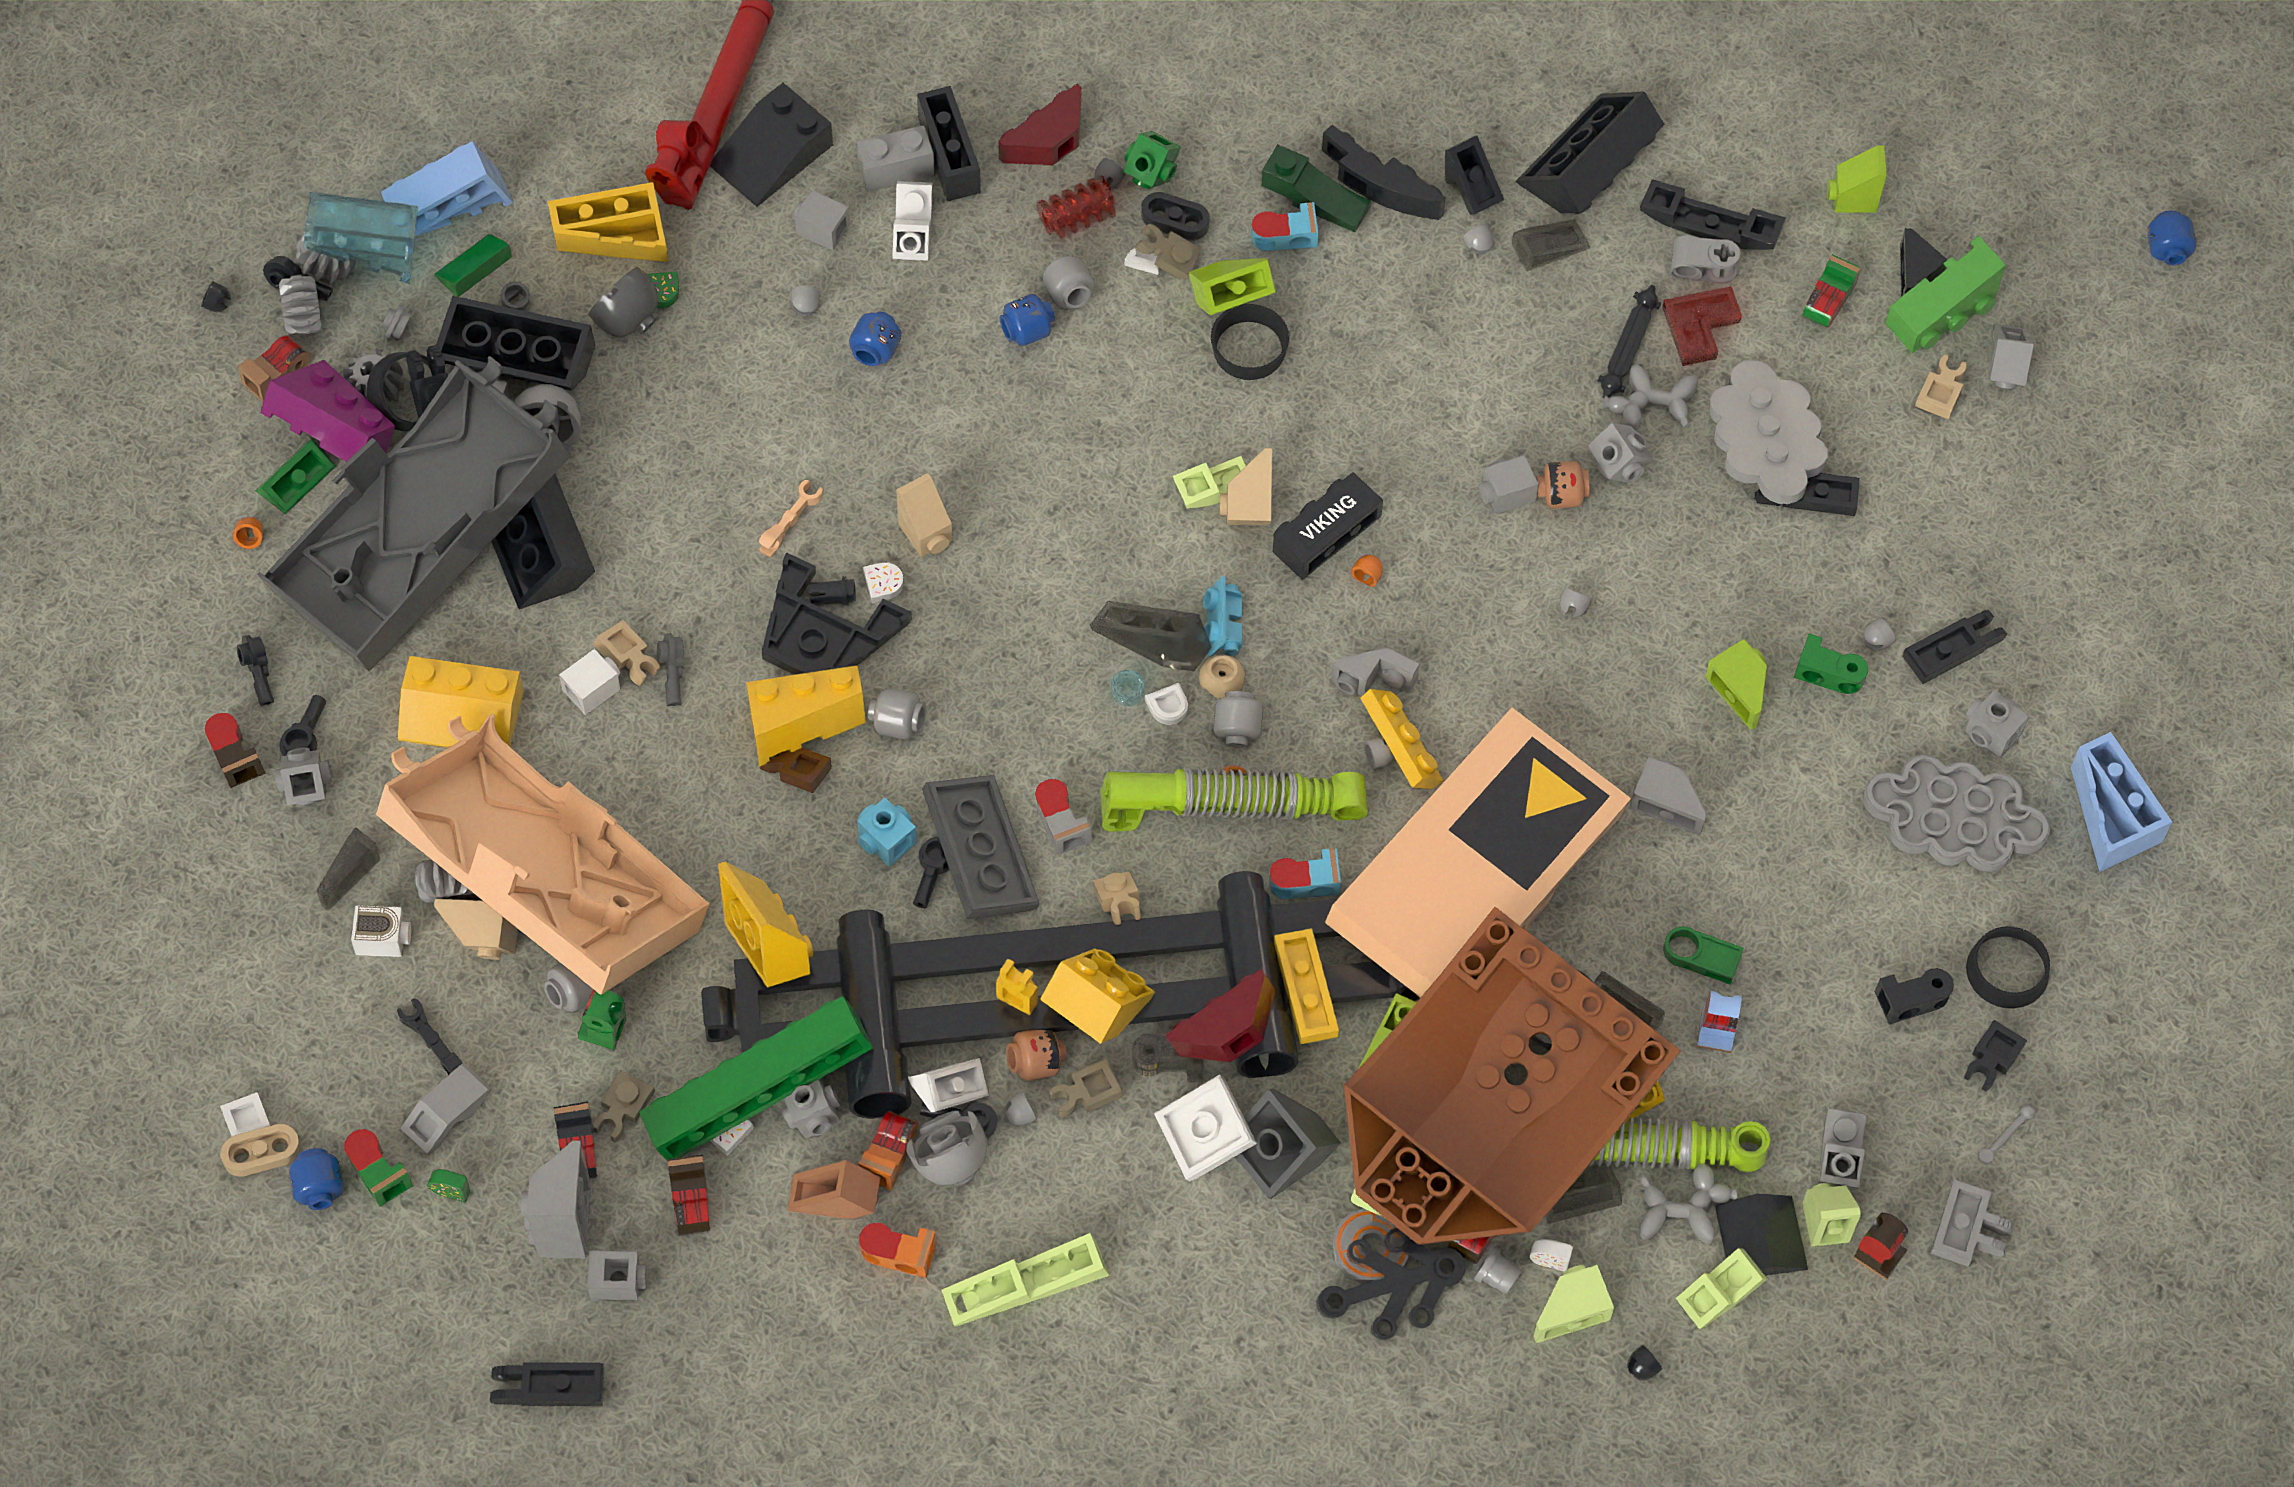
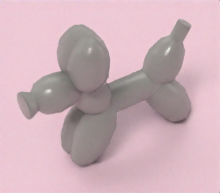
M1635 364L1631 367L1629 375L1630 386L1634 392L1629 399L1622 396H1613L1610 399L1607 396L1604 397L1602 408L1608 407L1615 414H1623L1622 424L1632 426L1635 431L1638 430L1641 424L1640 410L1648 402L1669 406L1671 415L1681 421L1683 428H1687L1690 424L1687 419L1688 407L1686 402L1695 393L1698 378L1695 375L1684 377L1677 382L1671 392L1653 389L1645 369Z
M1702 1163L1695 1168L1692 1175L1693 1184L1697 1191L1691 1196L1689 1203L1672 1202L1666 1200L1663 1192L1657 1186L1652 1185L1647 1176L1643 1177L1641 1182L1645 1187V1201L1650 1209L1644 1215L1640 1224L1639 1237L1642 1240L1654 1237L1660 1231L1666 1217L1688 1218L1689 1225L1696 1237L1705 1244H1711L1715 1237V1228L1705 1210H1707L1711 1201L1724 1203L1729 1199L1736 1200L1737 1187L1730 1189L1725 1184H1714L1715 1175L1713 1170L1707 1163Z

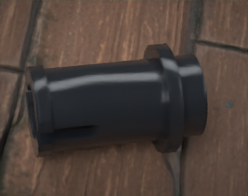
M842 576V580L809 582V593L825 592V594L810 596V601L814 605L844 602L846 606L849 605L850 601H856L854 579L847 580L846 576Z

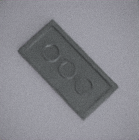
M987 775L926 782L922 791L966 918L972 919L1020 913L1037 909L1040 903L995 776Z

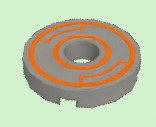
M1364 1208L1348 1214L1340 1221L1334 1232L1332 1251L1336 1264L1348 1278L1360 1284L1369 1283L1387 1276L1364 1264H1354L1348 1259L1347 1248L1353 1241L1358 1239L1364 1240L1368 1237L1378 1239L1383 1245V1249L1378 1254L1403 1267L1406 1266L1410 1256L1403 1252L1392 1253L1387 1250L1384 1245V1237L1387 1232L1397 1227L1384 1217ZM1394 1233L1390 1236V1243L1394 1247L1399 1248L1403 1245V1238L1401 1235ZM1355 1245L1353 1247V1255L1358 1259H1364L1366 1253L1361 1249V1246Z

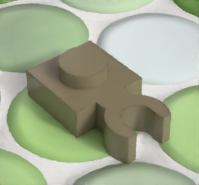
M1152 224L1146 225L1141 230V233L1147 236L1151 243L1142 239L1136 244L1135 248L1142 254L1156 255L1157 258L1154 265L1176 278L1188 279V272L1193 270L1201 248L1172 231L1163 237L1159 228Z
M1106 1059L1072 1073L1071 1082L1073 1085L1058 1084L1049 1090V1098L1051 1100H1055L1058 1097H1065L1068 1100L1066 1104L1058 1107L1059 1117L1071 1115L1075 1111L1076 1106L1082 1103L1088 1113L1122 1098L1123 1092Z
M620 1070L601 1100L602 1107L608 1109V1111L596 1117L593 1123L594 1132L599 1133L605 1124H613L615 1129L610 1137L611 1141L617 1142L624 1132V1120L628 1119L636 1123L640 1117L639 1111L646 1107L655 1093L654 1086Z

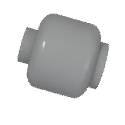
M1060 257L1054 260L1043 274V284L1053 302L1060 308H1079L1088 302L1094 292V280L1085 264L1077 257Z
M885 688L879 694L878 699L873 698L870 702L868 719L874 722V728L879 735L910 739L915 732H921L925 722L926 706L924 703H921L919 696L914 692Z
M1243 691L1226 692L1225 697L1219 699L1215 704L1214 733L1219 738L1226 739V746L1239 748L1247 747L1248 741L1260 737L1263 721L1262 704L1255 699V695Z
M562 963L553 966L548 971L547 981L544 983L545 993L551 1004L558 1009L562 1008L568 1012H574L585 1007L593 991L592 987Z

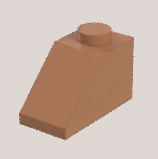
M847 1160L796 1173L793 1176L787 1210L790 1212L845 1219H855L874 1214L878 1201L880 1177Z

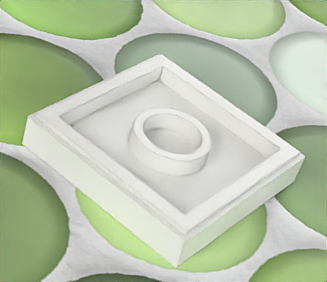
M1221 1075L1216 1076L1154 1113L1186 1180L1189 1182L1257 1144L1225 1078Z

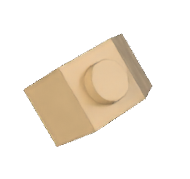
M1265 448L1228 483L1227 494L1220 493L1219 515H1226V525L1270 526L1272 448Z
M927 473L896 489L898 525L921 557L930 552L932 554L942 552L952 541V523L935 484Z
M435 899L434 907L464 946L478 951L477 957L498 960L501 953L515 954L518 928L486 902Z

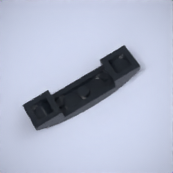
M1653 179L1640 205V211L1665 226L1699 238L1730 240L1737 244L1739 249H1774L1786 222V217L1752 208L1750 214L1746 215L1685 197V188Z

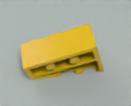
M653 182L548 201L557 251L668 262L666 242Z
M858 666L746 682L759 767L767 764L770 761L769 757L788 749L794 752L802 748L801 744L821 736L825 740L866 723Z

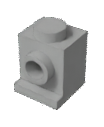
M590 1251L587 1284L590 1301L638 1300V1289H646L647 1266L640 1265L638 1252ZM621 1275L626 1278V1281H612V1279Z

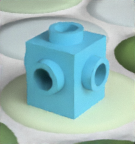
M884 798L876 805L871 804L867 806L859 815L857 820V840L868 854L873 855L875 853L890 867L917 844L916 826L911 823L910 815L902 806L898 804L894 806Z

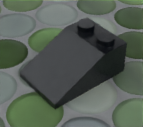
M782 82L754 106L714 156L710 167L758 207L833 146L832 123Z

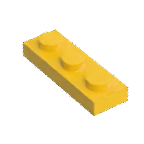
M1369 689L1360 699L1412 788L1433 789L1444 781L1437 770L1438 764L1434 757L1424 748L1420 741L1418 729L1407 719L1402 710L1401 700L1392 691Z
M1312 928L1274 935V945L1300 1044L1338 1037L1339 1029Z

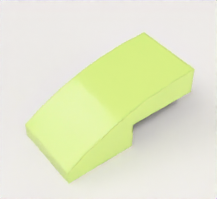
M1242 456L1209 468L1207 463H1203L1174 475L1173 480L1187 509L1210 506L1220 502V493L1227 494L1228 483L1246 465Z
M1738 1248L1712 1272L1704 1273L1675 1299L1697 1327L1702 1329L1736 1306L1763 1284L1767 1278L1743 1248Z

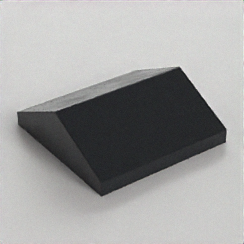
M1756 1193L1715 1206L1725 1258H1728L1738 1248H1743L1765 1276L1808 1270L1792 1196Z

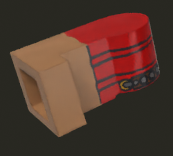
M282 336L254 361L248 358L238 365L242 384L264 402L269 381L308 366L311 355L291 336Z

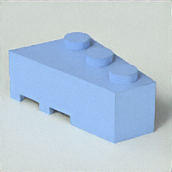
M473 141L457 147L452 153L435 162L426 164L421 170L405 179L394 182L392 186L381 191L394 225L407 238L450 225L449 218L470 212L472 217L483 214L482 207L502 201L504 206L513 203L500 171Z
M2111 732L2080 746L2071 765V771L2100 873L2162 843L2172 821Z

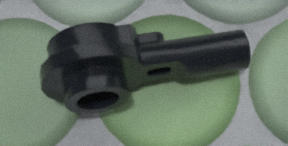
M284 256L274 257L267 261L263 268V274L268 283L278 289L282 279L291 278V276L296 275L309 276L301 272L299 265ZM315 281L317 297L328 301L333 288Z
M244 635L242 637V644L237 645L239 662L241 666L248 665L249 671L252 672L255 681L253 685L260 706L274 703L267 680L269 676L268 660L262 639L259 636L252 638L250 635Z
M313 695L300 723L292 724L283 733L279 743L283 756H286L290 750L297 748H309L310 751L317 750L318 744L313 730L326 704V700L323 697Z
M939 837L930 838L919 850V862L925 869L913 904L919 908H927L938 875L950 870Z
M922 1102L921 1116L934 1119L951 1111H959L961 1117L968 1116L967 1111H970L977 1117L986 1138L994 1134L997 1128L998 1118L996 1112L985 1103L975 1102L969 1104L963 1110L949 1107L931 1112L925 1103Z

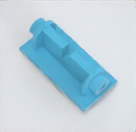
M1221 576L1211 588L1206 590L1203 599V607L1208 610V621L1203 631V639L1205 642H1208V656H1212L1218 649H1224V654L1234 656L1242 648V624L1229 621V618L1240 620L1242 617V592L1238 590L1237 585H1226L1225 576Z

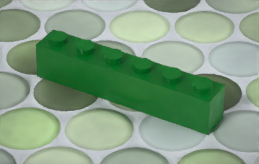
M842 996L837 1000L824 1003L819 1010L807 1017L789 1023L784 1030L770 1038L757 1041L750 1049L740 1055L722 1061L717 1068L703 1076L690 1079L683 1087L673 1093L655 1099L651 1102L650 1106L639 1111L655 1149L666 1160L681 1158L790 1096L797 1087L815 1082L873 1049V1046L856 1011Z

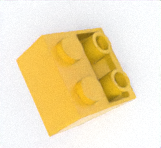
M1094 948L1061 961L1040 1000L1101 1044L1117 1037L1150 1001L1155 991L1145 985L1146 982L1140 975L1126 971L1116 964L1115 958L1111 954Z

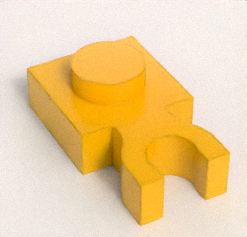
M1007 959L1000 969V975L996 980V997L1030 1015L1038 1004V988L1031 980L1033 972L1026 969L1024 973H1021L1014 967V961Z

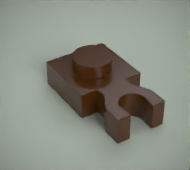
M803 747L794 752L786 750L776 754L777 757L769 758L770 761L767 764L760 766L761 770L769 773L779 772L782 782L814 793L832 768L831 758Z

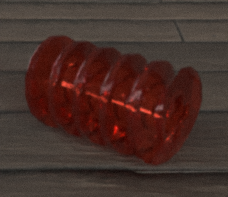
M1102 175L1099 176V181L1095 178L1088 179L1086 186L1082 183L1075 185L1074 192L1070 189L1062 190L1061 197L1057 194L1049 196L1048 203L1043 199L1037 201V211L1049 235L1055 232L1060 239L1065 238L1064 227L1068 226L1073 234L1078 233V221L1085 228H1090V216L1092 215L1098 223L1103 222L1102 211L1106 210L1111 218L1116 216L1113 194Z

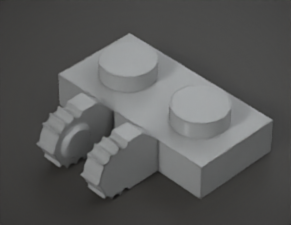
M1955 1179L1953 1180L1931 1250L1932 1255L1965 1266H1969L1975 1248L1998 1257L2006 1255L2008 1249L2006 1243L1980 1234L1981 1226L2000 1235L2007 1236L2013 1232L2014 1226L2012 1222L1986 1212L1992 1192Z

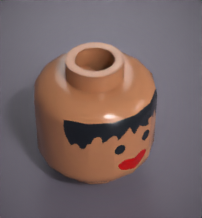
M1578 461L1547 463L1544 467L1543 475L1536 477L1539 484L1537 495L1538 497H1545L1549 508L1579 507L1583 504L1584 498L1590 496L1588 469H1582Z
M1051 1029L1020 1031L1014 1035L1012 1042L1007 1044L1006 1059L1010 1071L1016 1073L1022 1080L1032 1081L1051 1078L1059 1072L1061 1062L1066 1060V1047L1064 1041L1057 1039Z

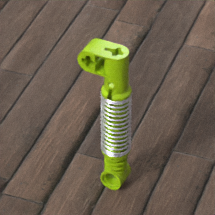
M1190 768L1177 769L1173 773L1108 771L1100 789L1102 828L1109 832L1132 831L1136 829L1141 822L1145 810L1173 811L1175 815L1188 817L1189 815L1194 817L1196 814L1200 817L1204 814L1208 817H1211L1213 814L1219 817L1222 814L1225 818L1229 815L1235 818L1239 814L1241 818L1247 815L1251 819L1254 816L1260 819L1263 815L1267 819L1271 816L1275 819L1279 816L1282 819H1298L1302 814H1307L1309 811L1311 815H1316L1317 812L1320 815L1328 813L1337 821L1361 820L1368 815L1365 777L1358 772L1337 773L1328 780L1325 777H1321L1319 780L1317 777H1311L1309 780L1308 777H1303L1299 772L1287 771L1284 774L1280 771L1278 776H1276L1273 770L1269 776L1265 770L1261 776L1257 770L1254 771L1253 775H1251L1249 770L1243 775L1240 769L1236 775L1232 769L1228 772V775H1226L1224 769L1220 771V774H1218L1216 769L1211 774L1208 769H1205L1203 774H1201L1198 768L1194 774Z
M1631 1117L1629 1123H1623L1591 1162L1590 1166L1596 1161L1600 1167L1602 1162L1605 1161V1164L1609 1167L1611 1162L1614 1161L1616 1167L1620 1165V1162H1623L1626 1168L1629 1162H1631L1635 1168L1638 1162H1640L1643 1168L1649 1163L1653 1169L1656 1163H1658V1166L1662 1169L1664 1164L1667 1163V1167L1671 1169L1675 1159V1165L1678 1170L1681 1167L1683 1170L1685 1168L1688 1170L1695 1169L1699 1164H1705V1160H1709V1165H1715V1160H1718L1719 1165L1724 1166L1725 1161H1728L1729 1166H1734L1740 1171L1754 1172L1762 1168L1766 1162L1770 1135L1764 1126L1752 1121L1743 1122L1736 1127H1730L1729 1131H1726L1725 1126H1720L1719 1131H1716V1126H1710V1130L1706 1131V1126L1700 1125L1696 1120L1687 1121L1686 1119L1682 1121V1126L1677 1130L1678 1121L1675 1119L1672 1131V1125L1669 1124L1668 1119L1665 1120V1124H1660V1120L1657 1118L1656 1124H1651L1650 1118L1647 1119V1123H1642L1641 1117L1638 1119V1123H1633V1118ZM1750 1142L1755 1144L1758 1150L1746 1151L1740 1144Z

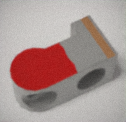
M1048 779L1041 782L1035 791L1037 812L1056 854L1060 855L1092 843L1091 827L1087 818L1084 816L1075 819L1069 806L1068 791L1065 784L1056 779Z

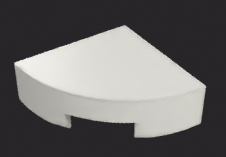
M1136 248L1132 249L1124 260V266L1157 275L1160 271V268L1154 265L1157 258L1156 255L1142 254Z

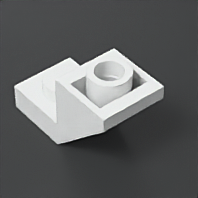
M897 181L896 219L893 227V259L928 261L933 183Z

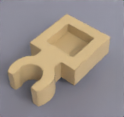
M1943 355L1939 361L1937 374L1929 372L1915 407L1949 420L1964 385L1959 383V381L1964 376L1966 362L1962 361L1957 370H1950L1946 366L1949 356Z
M624 620L598 635L593 643L605 658L609 657L613 660L619 670L626 666L629 669L631 680L638 686H641L647 677L641 669L649 671L653 676L660 669L659 663L653 657L644 655L647 644Z
M1130 871L1111 873L1103 878L1093 880L1094 890L1103 912L1111 911L1112 921L1116 925L1121 924L1120 916L1123 914H1133L1136 920L1141 919L1139 891Z

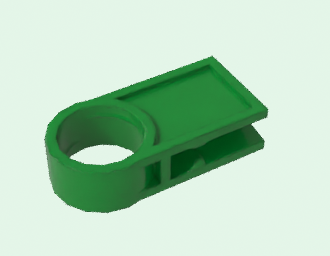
M1681 926L1669 931L1665 938L1663 952L1666 959L1675 966L1731 985L1744 948L1701 933L1690 927ZM1676 937H1687L1696 944L1697 952L1689 957H1680L1672 952L1669 942Z

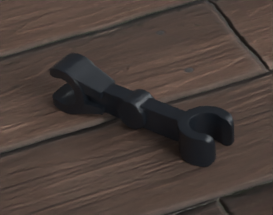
M413 998L411 1002L417 1009V1012L412 1016H407L403 1014L402 1009L399 1007L397 1013L400 1021L423 1038L426 1046L434 1052L440 1060L443 1069L449 1075L462 1064V1061L454 1052H450L440 1039L439 1034L431 1028L427 1022L421 1002Z

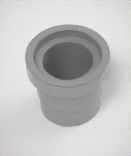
M1494 1246L1473 1279L1478 1283L1484 1281L1506 1295L1522 1270L1500 1254L1501 1250Z

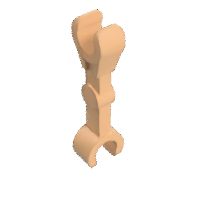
M804 480L801 482L797 502L790 510L788 509L784 513L779 524H775L766 530L760 537L761 553L768 557L773 556L780 547L786 531L795 525L799 515L806 506L816 505L822 500L823 488L820 487L815 494L808 495L805 491L811 486L810 481Z

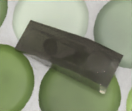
M1107 601L1090 624L1092 631L1167 668L1194 672L1212 648L1200 615L1195 613Z

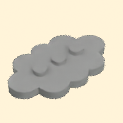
M1758 360L1739 362L1730 373L1729 385L1720 387L1713 392L1709 402V414L1717 423L1714 441L1720 449L1726 452L1725 469L1731 477L1743 483H1758L1762 494L1770 501L1778 504H1790L1797 502L1803 497L1807 488V478L1817 476L1826 465L1828 457L1827 448L1819 440L1822 423L1819 417L1809 410L1811 398L1808 390L1803 385L1792 380H1778L1774 370L1766 363Z
M1918 755L1912 757L1904 764L1901 774L1883 772L1874 775L1868 780L1863 792V804L1866 810L1873 817L1890 822L1889 837L1899 850L1908 854H1920L1928 851L1937 862L1944 865H1956L1966 860L1973 868L1983 872H1994L2008 864L2012 852L2018 854L2038 852L2044 847L2050 834V823L2047 817L2039 809L2023 804V790L2017 780L2005 773L1994 772L1984 776L1979 768L1969 762L1959 761L1946 767L1945 764L1933 756Z

